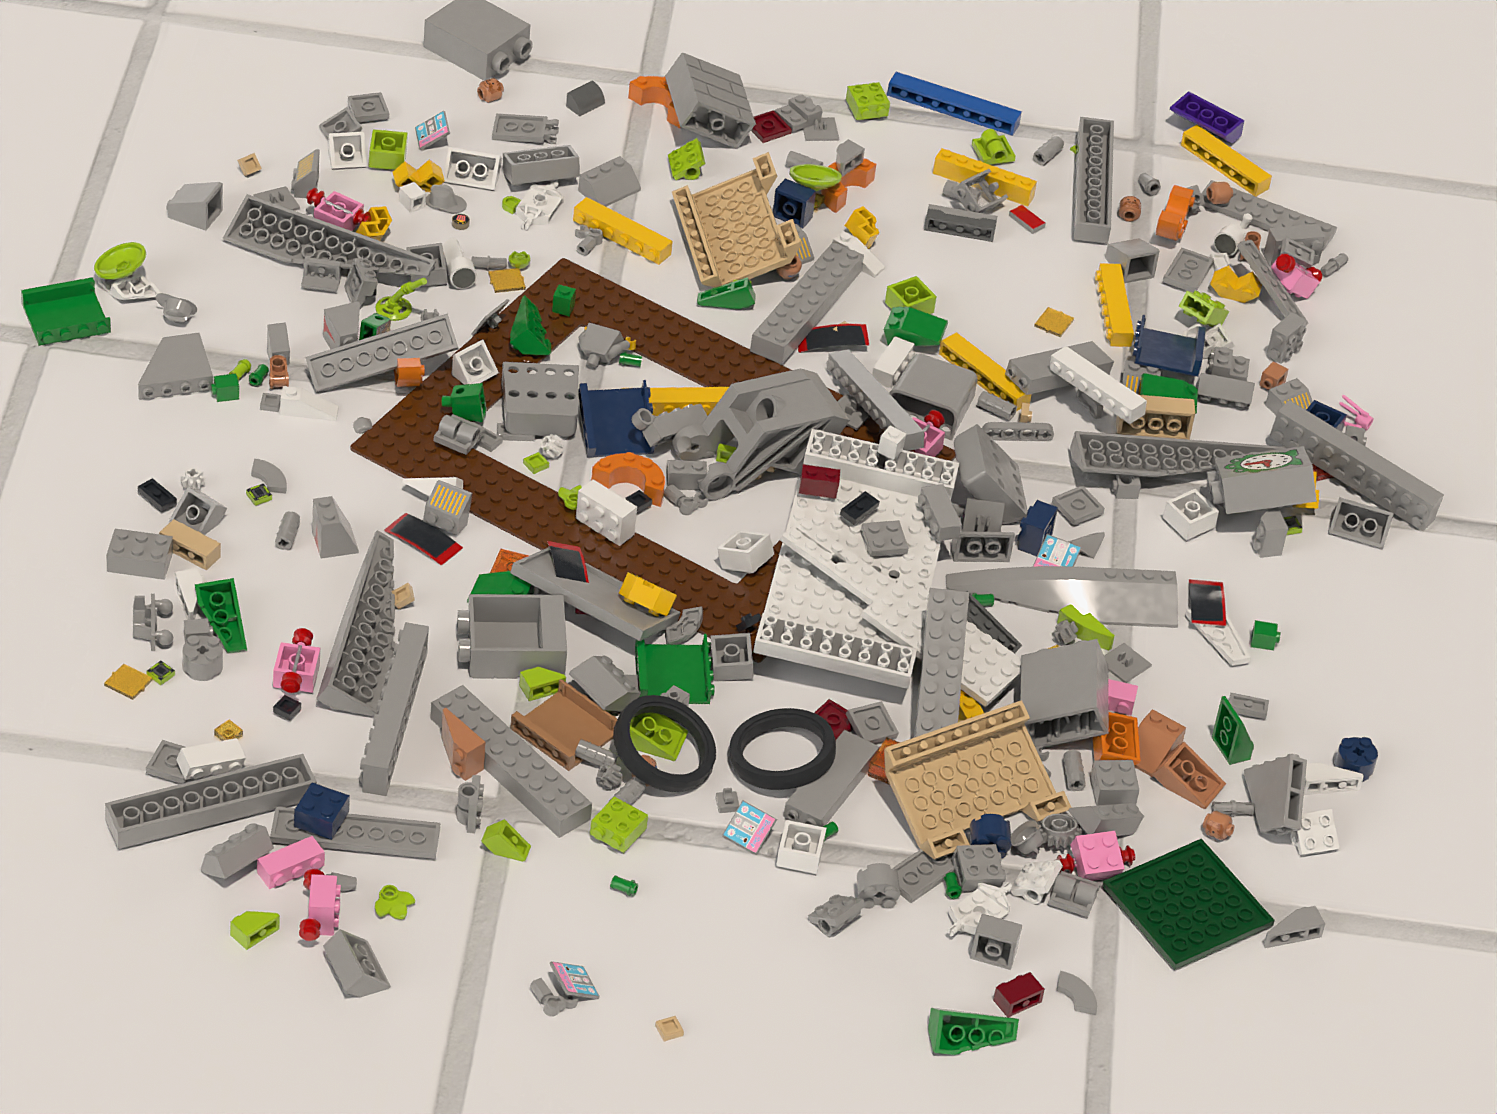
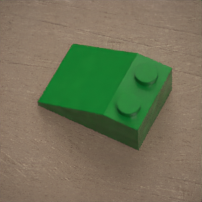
M899 306L892 308L883 330L888 345L894 337L914 343V346L940 345L948 325V320L911 307Z
M1146 373L1141 375L1140 395L1194 399L1195 414L1197 413L1198 389L1194 385L1174 378Z
M511 571L479 574L470 594L533 595L535 586L511 574Z
M1222 696L1212 739L1229 765L1251 760L1254 744L1236 711L1226 696Z

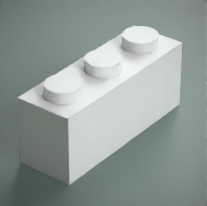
M898 337L893 338L873 367L872 375L881 385L892 388L895 382L898 381L901 373L904 372L908 363L915 356L914 343Z
M235 738L181 748L176 761L184 779L187 780L239 770L242 768L246 757L238 739Z

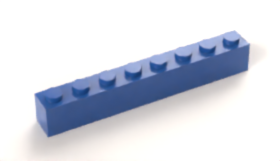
M897 71L888 84L887 96L1011 136L1014 135L1020 125L1022 111Z

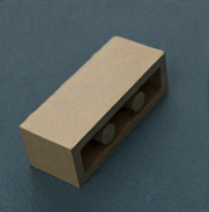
M174 519L159 532L160 535L173 536L174 554L205 570H208L221 558V543Z

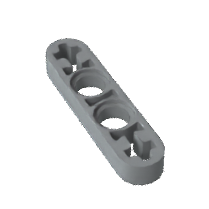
M988 422L982 427L993 440L1049 441L1054 437L1053 427L1049 423ZM1008 429L1014 430L1012 433H1005ZM1025 430H1031V431H1032V432L1029 433V434H1024V433H1023V431H1025Z

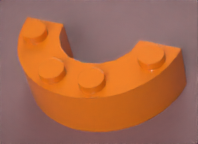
M639 76L637 79L630 81L629 99L641 106L646 103H658L668 108L667 121L679 129L681 128L665 77Z
M863 158V162L844 175L838 184L827 189H821L823 203L831 211L837 213L846 205L848 191L846 187L860 186L866 188L875 179L877 164ZM836 162L828 166L838 171Z
M1177 185L1173 186L1165 211L1162 210L1158 219L1157 236L1175 241L1182 239L1188 224L1186 218L1189 208L1193 207L1195 197H1192L1194 190Z
M397 358V368L394 369L396 387L420 386L425 375L424 365H421L420 358Z
M631 452L613 454L600 459L592 467L591 481L594 479L608 489L618 483L634 484L652 499V505L662 506L665 476L661 468L650 458Z

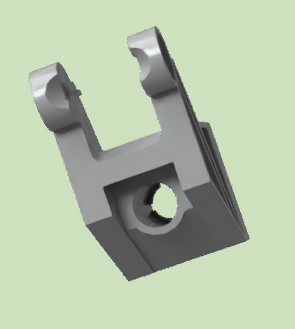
M800 368L731 384L702 425L684 427L675 435L672 445L681 460L697 461L702 457L711 458L715 456L719 443L726 445L736 437L738 447L726 463L716 462L708 465L709 470L706 477L697 480L706 498L718 500L727 496L732 490L740 491L770 466L801 474L811 430L816 429L839 435L850 419L819 375Z

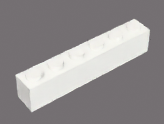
M1065 346L1051 355V371L1127 423L1131 424L1145 415L1147 400L1069 347Z

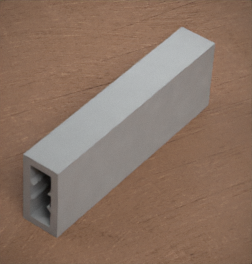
M1093 341L1068 346L1071 350L1110 375L1114 361ZM1062 348L1010 359L1005 373L1026 395L1072 385L1050 370L1051 355Z
M844 730L836 740V755L832 766L817 780L796 789L785 803L784 817L790 821L819 827L825 826L878 759L879 746Z

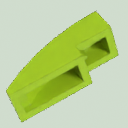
M1072 604L1059 610L1057 624L1064 620H1068L1069 623L1074 621L1078 628L1076 632L1078 639L1086 641L1097 639L1102 649L1108 651L1112 649L1115 635L1090 612L1083 615Z

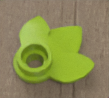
M581 485L571 490L560 487L558 495L564 500L565 506L571 510H577L578 490L582 488Z
M386 885L379 892V899L375 902V911L380 917L389 914L395 919H404L407 916V906L414 904L415 898L409 892L399 891L394 885Z

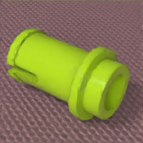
M247 359L239 360L238 365L229 374L236 373L239 380L245 373L251 370V363Z

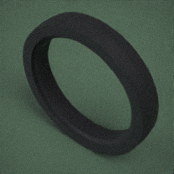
M659 695L639 697L623 709L615 723L613 739L621 761L633 775L656 789L668 792L691 790L709 775L715 763L716 745L710 729L696 712L675 699ZM657 713L668 716L680 723L692 735L698 746L700 754L698 768L687 774H671L652 766L638 753L630 736L631 720L640 714Z
M781 708L759 713L743 722L735 730L730 741V759L736 774L750 785L769 790L793 789L817 780L829 770L836 755V741L829 723L813 712L796 708ZM775 728H803L816 734L823 742L820 753L812 761L790 770L770 771L760 769L750 764L743 756L744 748L752 738L762 732Z

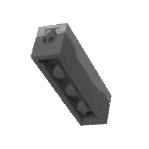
M929 204L924 230L993 242L998 216Z
M969 593L967 621L975 624L977 629L984 634L990 635L992 639L997 640L1015 654L1022 647V644Z

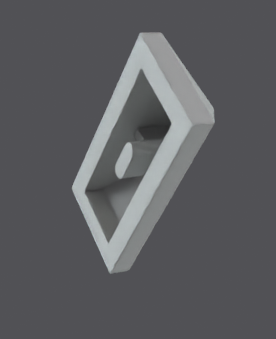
M1093 533L1068 542L1081 546V554L1094 558L1105 537V533Z

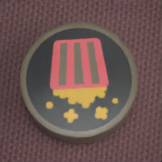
M456 214L452 217V226L455 229L464 230L469 227L470 218L467 215Z

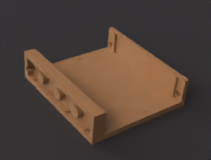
M560 679L556 694L525 716L518 711L511 715L510 728L563 768L570 771L583 761V759L575 756L580 740L583 739L597 746H604L613 739L617 718L588 699L586 695L574 689L573 686Z

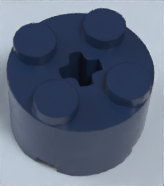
M1368 737L1343 738L1338 748L1334 767L1361 773L1364 776L1362 781L1364 782L1374 772L1378 758L1377 748Z
M999 814L981 815V819L976 821L973 819L970 823V844H996L997 851L1001 854V859L1006 857V853L1012 846L1009 820H1004V816Z

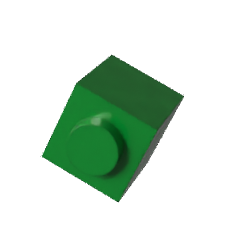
M558 285L553 295L552 312L570 316L575 306L576 289Z
M236 373L214 376V384H211V393L216 396L217 402L239 400V382Z
M1255 620L1251 635V647L1274 651L1275 643H1279L1281 632H1277L1278 624Z

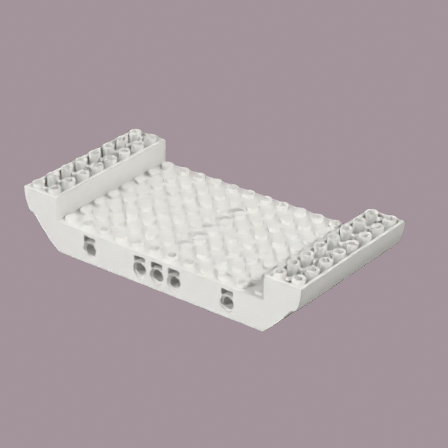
M812 429L803 464L841 469L837 498L799 494L798 483L786 531L802 518H805L892 582L897 583L902 577L907 575L929 591L932 585L941 541H937L935 535L932 534L930 523L925 519L922 506H919L918 496L921 493L922 487L944 484L951 500L959 463L902 450L895 460H892L878 453L879 444ZM866 491L880 501L879 507L853 525L840 515V511ZM899 520L909 548L908 553L870 557L861 529L862 523ZM782 543L766 607L762 614L755 640L754 653L908 689L917 649L898 644L861 617L863 610L869 606L867 603L789 546ZM833 556L831 559L833 562L845 563L844 560L838 556Z

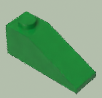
M747 277L698 293L697 303L701 306L732 309L748 308L755 304L756 294Z

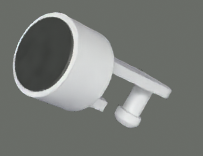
M1244 214L1242 221H1237L1235 224L1231 223L1223 227L1215 236L1214 247L1219 253H1227L1228 256H1231L1238 251L1237 245L1244 241L1246 234L1251 231L1249 222L1253 219L1251 214Z
M450 238L443 244L450 281L458 289L469 288L477 280L474 264L469 258L463 256L464 252L461 250L459 241L456 238Z

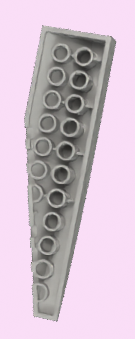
M246 194L223 237V240L287 263L304 264L305 257L339 261L341 262V268L351 269L354 258H366L371 261V267L374 272L429 277L436 263L435 260Z
M1075 431L1070 446L1072 459L1083 472L1149 477L1216 470L1215 458L1287 448Z
M378 530L374 534L352 589L316 700L332 709L373 717L379 713L377 711L378 701L383 699L381 693L383 685L387 686V683H385L387 671L391 672V658H395L393 654L395 642L393 641V635L395 634V627H393V620L395 619V594H392V589L394 588V581L392 580V574L394 573V566H392L394 539Z
M1038 566L985 569L946 574L947 590L968 591L971 595L973 593L978 595L993 594L994 598L1000 599V602L1006 604L1010 601L1018 603L1017 606L1047 613L1051 610L1056 611L1058 614L1060 609L1072 604L1083 615L1090 612L1103 625L1178 628L1176 571Z

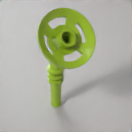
M426 278L407 282L401 285V288L393 296L381 298L376 303V313L390 318L391 321L407 318L412 312V305L402 296L412 293L416 288L427 284ZM403 307L407 308L403 313H399Z

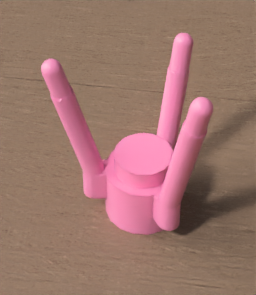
M1342 395V398L1356 410L1343 402L1339 404L1357 416L1355 418L1357 424L1345 422L1344 426L1349 425L1368 430L1374 418L1369 416V413L1361 409L1347 396Z

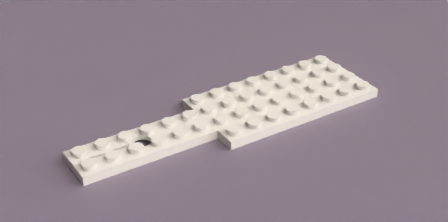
M802 518L782 534L780 541L869 605L863 610L861 617L898 644L917 649L916 657L922 660L928 590L907 575L902 577L897 583L892 582L805 518ZM833 556H838L845 563L839 562L835 564L831 559ZM967 621L961 690L986 707L1021 676V658L997 640L992 639L990 635L984 634L977 629L975 624Z

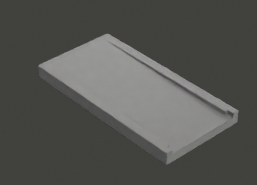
M550 547L518 560L512 565L511 574L551 595H564V602L638 641L677 623L681 613L671 608L667 616L659 614L658 617L649 613V608L636 602L632 605L624 601L625 597L618 594L623 582L587 563L585 564L589 583L556 577Z

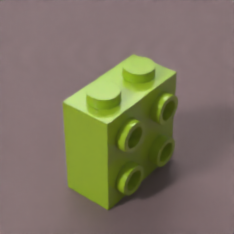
M880 82L847 86L846 101L856 120L880 118L889 115L890 101Z
M1196 290L1194 292L1186 291L1179 304V307L1184 309V314L1198 318L1197 321L1205 326L1207 324L1214 327V325L1219 323L1222 325L1229 313L1224 308L1225 305L1217 300L1213 301L1210 295Z
M614 796L591 820L590 835L624 853L647 829L648 814Z

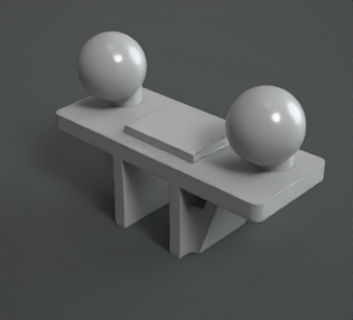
M151 594V604L145 605V596H135L133 603V638L151 640V651H155V639L164 646L171 644L173 634L169 630L157 631V610L155 608L161 614H169L173 609L172 602L168 599L155 600V594Z

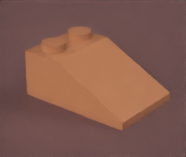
M445 707L442 712L441 738L453 772L466 781L484 770L486 742Z
M1152 709L1138 726L1141 761L1139 764L1134 765V767L1154 777L1152 773L1168 754L1183 742L1186 727Z
M1185 742L1174 748L1152 773L1166 789L1203 809L1208 807L1226 785Z

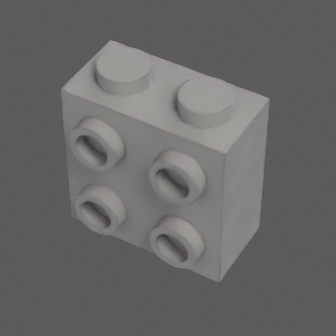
M1291 312L1272 329L1266 356L1280 364L1286 359H1290L1293 353L1299 351L1303 345L1302 339L1306 333L1305 326L1307 320Z
M996 844L962 845L956 847L952 860L958 884L961 886L962 891H975L978 883H985L998 888L1002 886L1006 879V873L1002 869L1001 854L997 851Z

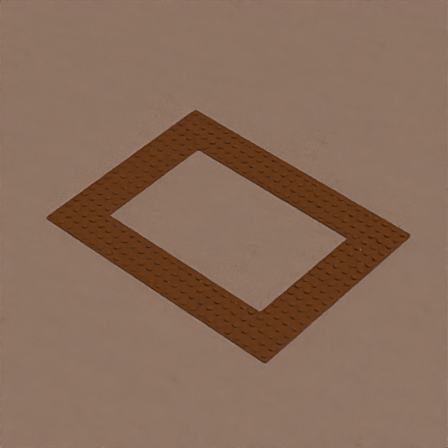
M566 258L560 259L501 311L498 316L502 321L498 323V326L492 329L487 324L454 353L456 354L484 340L499 372L481 382L483 383L488 411L503 397V362L540 364L548 356L522 354L519 350L516 351L510 344V332L521 299L525 295L538 308L542 319L540 323L547 332L544 335L545 339H549L551 343V352L579 327H587L588 323L620 331L624 340H626V337H630V341L636 340V348L631 351L703 387H730L734 383L791 371V369L753 353L750 349ZM558 285L576 289L575 306L570 316L552 312L553 295ZM453 355L430 374L420 386L413 389L378 420L370 430H367L351 444L350 450L404 479L457 477L463 480V490L473 493L469 513L540 550L549 547L547 541L578 546L581 549L585 563L621 582H624L629 572L676 594L677 596L671 608L681 612L678 621L682 617L684 609L702 607L703 620L696 632L702 635L707 634V637L710 639L711 636L750 633L752 660L756 663H761L767 657V655L753 652L761 621L741 632L738 631L735 625L741 623L740 618L749 613L752 616L759 613L762 618L782 547V541L779 540L773 546L774 555L766 563L761 565L754 573H747L738 583H733L636 532L622 545H617L576 519L577 510H571L566 507L564 500L559 497L557 491L474 448L465 455L434 441V435L439 430L442 418L445 415H453L452 407H442V396H451L454 386L464 385L452 375ZM510 369V370H508V371L511 372V373H517V372H518V371L515 370V369ZM828 388L836 401H839L844 396ZM870 417L857 430L846 425L839 435L879 444L881 435L885 431ZM943 445V449L935 457L953 461L956 458L955 450Z

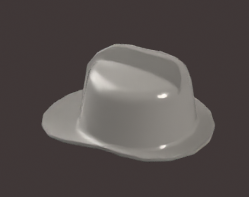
M443 184L432 185L431 192L425 201L429 207L449 213H460L467 207V203L462 197L455 195L450 186Z
M164 293L156 295V300L164 308L163 313L168 320L184 323L190 315H194L197 312L196 305L189 300Z
M1035 820L1021 824L1011 834L1013 847H1016L1023 854H1028L1032 851L1038 854V847L1044 841V837L1039 829L1040 827Z

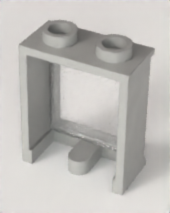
M990 169L962 181L953 189L967 211L983 213L999 206L1008 198L1006 194L998 199L994 194L999 188L998 183L994 182L988 185L984 179L991 172Z

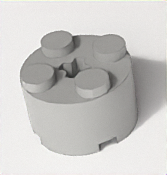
M189 636L183 646V671L185 674L187 672L190 678L197 681L213 679L214 675H219L223 670V647L219 638L216 636Z
M875 863L867 865V869L864 871L862 869L858 871V897L864 899L866 904L864 908H872L874 905H883L885 908L895 906V902L900 897L898 871L896 869H891L890 865L885 863Z

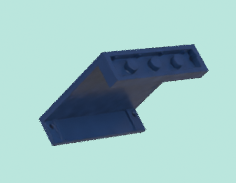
M1142 315L1141 321H1137L1132 356H1135V364L1199 377L1203 360L1206 328L1199 326L1196 338L1144 328L1146 318L1145 315Z
M643 380L641 388L588 390L587 383L579 384L578 398L587 458L607 457L627 452L636 455L654 453V449L658 445L650 447L642 433L643 430L637 429L632 423V416L641 408H645L653 414V405L649 403L651 396L650 387H647L646 380Z

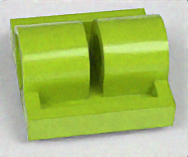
M987 129L981 134L980 138L972 139V146L983 163L991 165L1015 161L1016 155L1005 135L998 136L994 129Z
M697 138L668 154L672 175L675 180L682 177L687 180L697 179L700 176L699 167L706 164L701 142Z

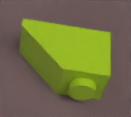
M535 667L520 672L519 686L528 701H533L556 694L559 688V680L562 679L566 682V676L545 668Z
M505 819L487 826L481 840L494 855L521 862L526 860L531 845Z
M246 911L230 921V936L246 950L280 929V915L272 912Z

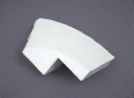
M136 272L121 279L107 280L101 278L98 282L106 292L120 300L152 298L161 293L153 282L149 283L141 273L137 274Z
M1197 323L1184 331L1183 336L1196 338L1198 327H1202L1201 324ZM1220 323L1205 332L1203 359L1210 357L1211 350H1215V347H1227L1229 349L1234 347L1232 340Z

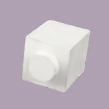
M415 182L399 187V202L410 213L425 207L426 193Z
M890 425L881 435L878 453L895 460L903 450L906 433Z

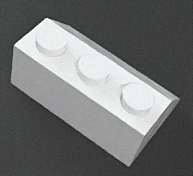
M448 147L444 180L447 183L495 190L500 174L502 157L500 155Z

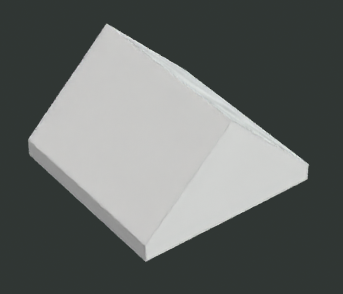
M364 132L329 133L328 154L331 169L367 167Z
M484 340L453 355L452 375L464 385L481 383L499 373Z

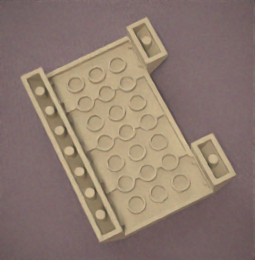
M769 152L753 158L756 169L692 194L688 185L672 191L702 285L719 287L731 283L733 280L747 277L750 280L791 263L802 243L793 219L777 225L767 197L769 190L778 177Z
M1022 700L884 749L887 779L918 847L934 860L954 853L957 846L970 845L964 831L970 829V823L973 819L975 821L981 819V815L999 814L1007 816L1023 811L1033 820L1039 822L1048 815L1061 814L1072 808L1064 791L1056 793L1024 723L1030 717Z

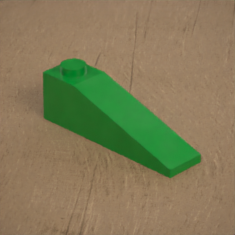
M525 295L521 299L510 332V344L516 351L519 350L522 354L550 355L552 353L551 343L549 339H545L544 335L547 332L540 323L542 319L538 308Z
M234 578L195 584L198 605L206 618H208L210 625L213 626V630L226 652L246 651L247 645Z
M931 1008L928 1030L932 1050L934 1053L956 1055L990 1045L994 1046L1015 1041L1019 1019Z

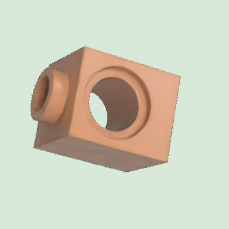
M1273 361L1262 372L1259 386L1269 390L1285 383L1288 368Z

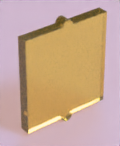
M519 268L488 271L490 284L493 286L495 293L526 290L524 277L521 275Z
M1048 307L1036 321L1034 327L1061 337L1074 321V317Z
M123 664L115 672H112V675L104 682V686L134 700L141 692L145 691V688L153 679Z

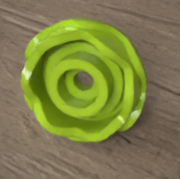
M514 251L509 255V262L514 268H525L531 261L530 255L525 251L520 253Z

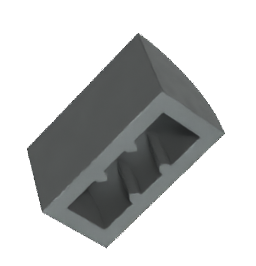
M593 80L567 93L566 107L579 117L605 104L603 92Z

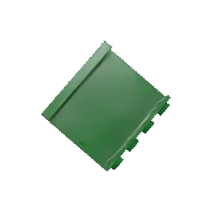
M93 277L21 290V303L38 346L111 333V318L105 317L95 294V281Z
M707 634L703 636L702 645L645 644L644 639L641 641L635 640L636 672L638 675L639 691L641 692L639 697L647 695L661 696L662 693H666L674 685L690 694L689 704H710L711 696H714L715 686L711 684L713 682V670H710L712 668V656L708 655L711 653V642H707Z

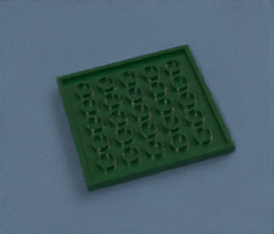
M1202 838L1106 879L1102 885L1174 970L1273 926L1275 922L1273 917Z

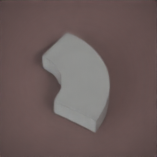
M254 458L251 476L264 481L270 492L286 493L287 482L282 471L267 461Z
M703 608L684 609L680 620L666 628L667 643L678 645L692 637L702 623Z
M1060 971L1057 991L1071 998L1075 1004V1011L1096 1015L1097 1000L1092 989L1077 976Z

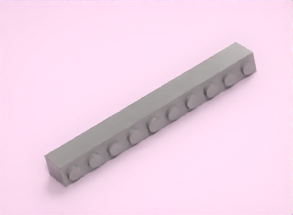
M849 349L828 353V361L826 363L828 371L838 379L842 386L848 390L850 395L857 400V403L877 422L881 429L886 431L891 425L906 433L903 450L911 451L924 448V431Z

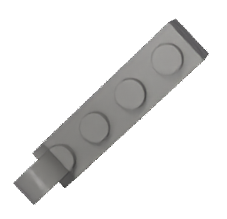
M689 404L683 409L676 408L670 413L666 411L657 417L652 415L649 410L641 408L632 416V423L637 429L643 430L642 433L650 447L672 441L675 435L686 426H701L708 416L701 404L694 406Z

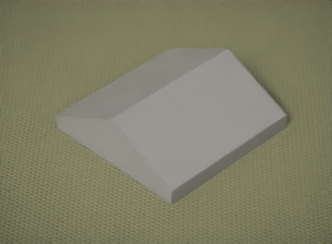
M348 106L319 125L328 140L329 133L361 132L363 129Z

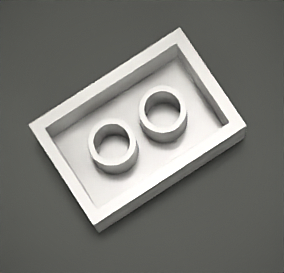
M594 479L578 490L576 519L619 546L635 534L637 506Z

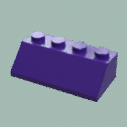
M1189 91L1170 106L1169 110L1231 144L1242 136L1243 119Z

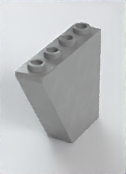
M200 333L162 338L138 383L139 400L211 390L213 374Z
M1287 754L1286 757H1277L1273 761H1264L1263 764H1255L1250 768L1244 769V776L1254 805L1260 832L1280 836L1301 829L1307 760L1299 758L1297 754Z

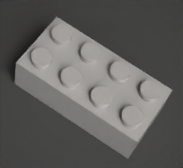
M571 145L503 153V173L510 183L515 186H521L524 183L538 184L541 181L555 182L558 179L571 180L580 175L579 156Z

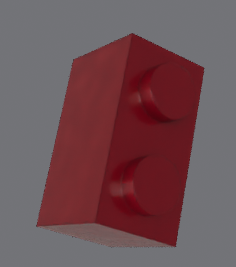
M803 464L799 481V494L836 499L841 469Z
M1028 972L1024 975H1018L1006 983L999 984L995 989L993 1001L1006 1017H1011L1042 1003L1045 988L1031 972Z

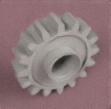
M1051 814L1046 816L1043 821H1039V829L1044 837L1043 843H1048L1049 847L1055 845L1056 848H1059V846L1067 848V845H1070L1076 836L1082 835L1081 826L1077 824L1073 817L1066 814Z

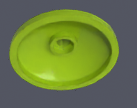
M815 164L796 165L791 167L789 171L791 178L798 184L816 191L835 186L842 178L841 173L837 170Z
M136 242L123 243L112 247L97 259L94 271L98 277L107 280L125 278L133 274L143 264L146 258V250L142 244Z

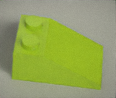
M657 713L640 714L631 720L630 736L637 751L671 761L677 759L688 730L667 716Z

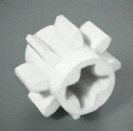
M552 434L545 436L540 444L541 448L544 449L542 454L548 458L559 456L564 449L563 444L560 443L562 438Z
M189 468L185 470V475H181V483H183V488L187 489V487L200 490L201 485L205 484V477L203 472L197 468Z

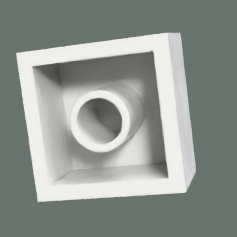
M1193 489L1166 501L1163 518L1180 535L1188 540L1215 528L1219 511L1196 489Z
M738 530L717 548L723 569L754 573L774 555L770 534Z
M786 820L776 866L817 874L825 841L826 828Z

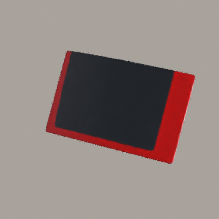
M834 324L813 327L798 345V351L801 353L818 348L845 345L869 346L866 324Z
M404 513L384 529L385 532L412 544L440 565L446 563L463 549L461 545L436 527L407 513Z
M547 541L552 553L556 577L589 583L587 568L580 547Z
M1189 579L1191 622L1226 626L1223 582Z

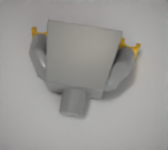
M588 323V326L584 327V331L578 337L580 348L585 356L588 357L586 365L591 368H596L599 361L609 363L612 358L621 352L636 348V340L630 341V337H626V340H624L620 331Z

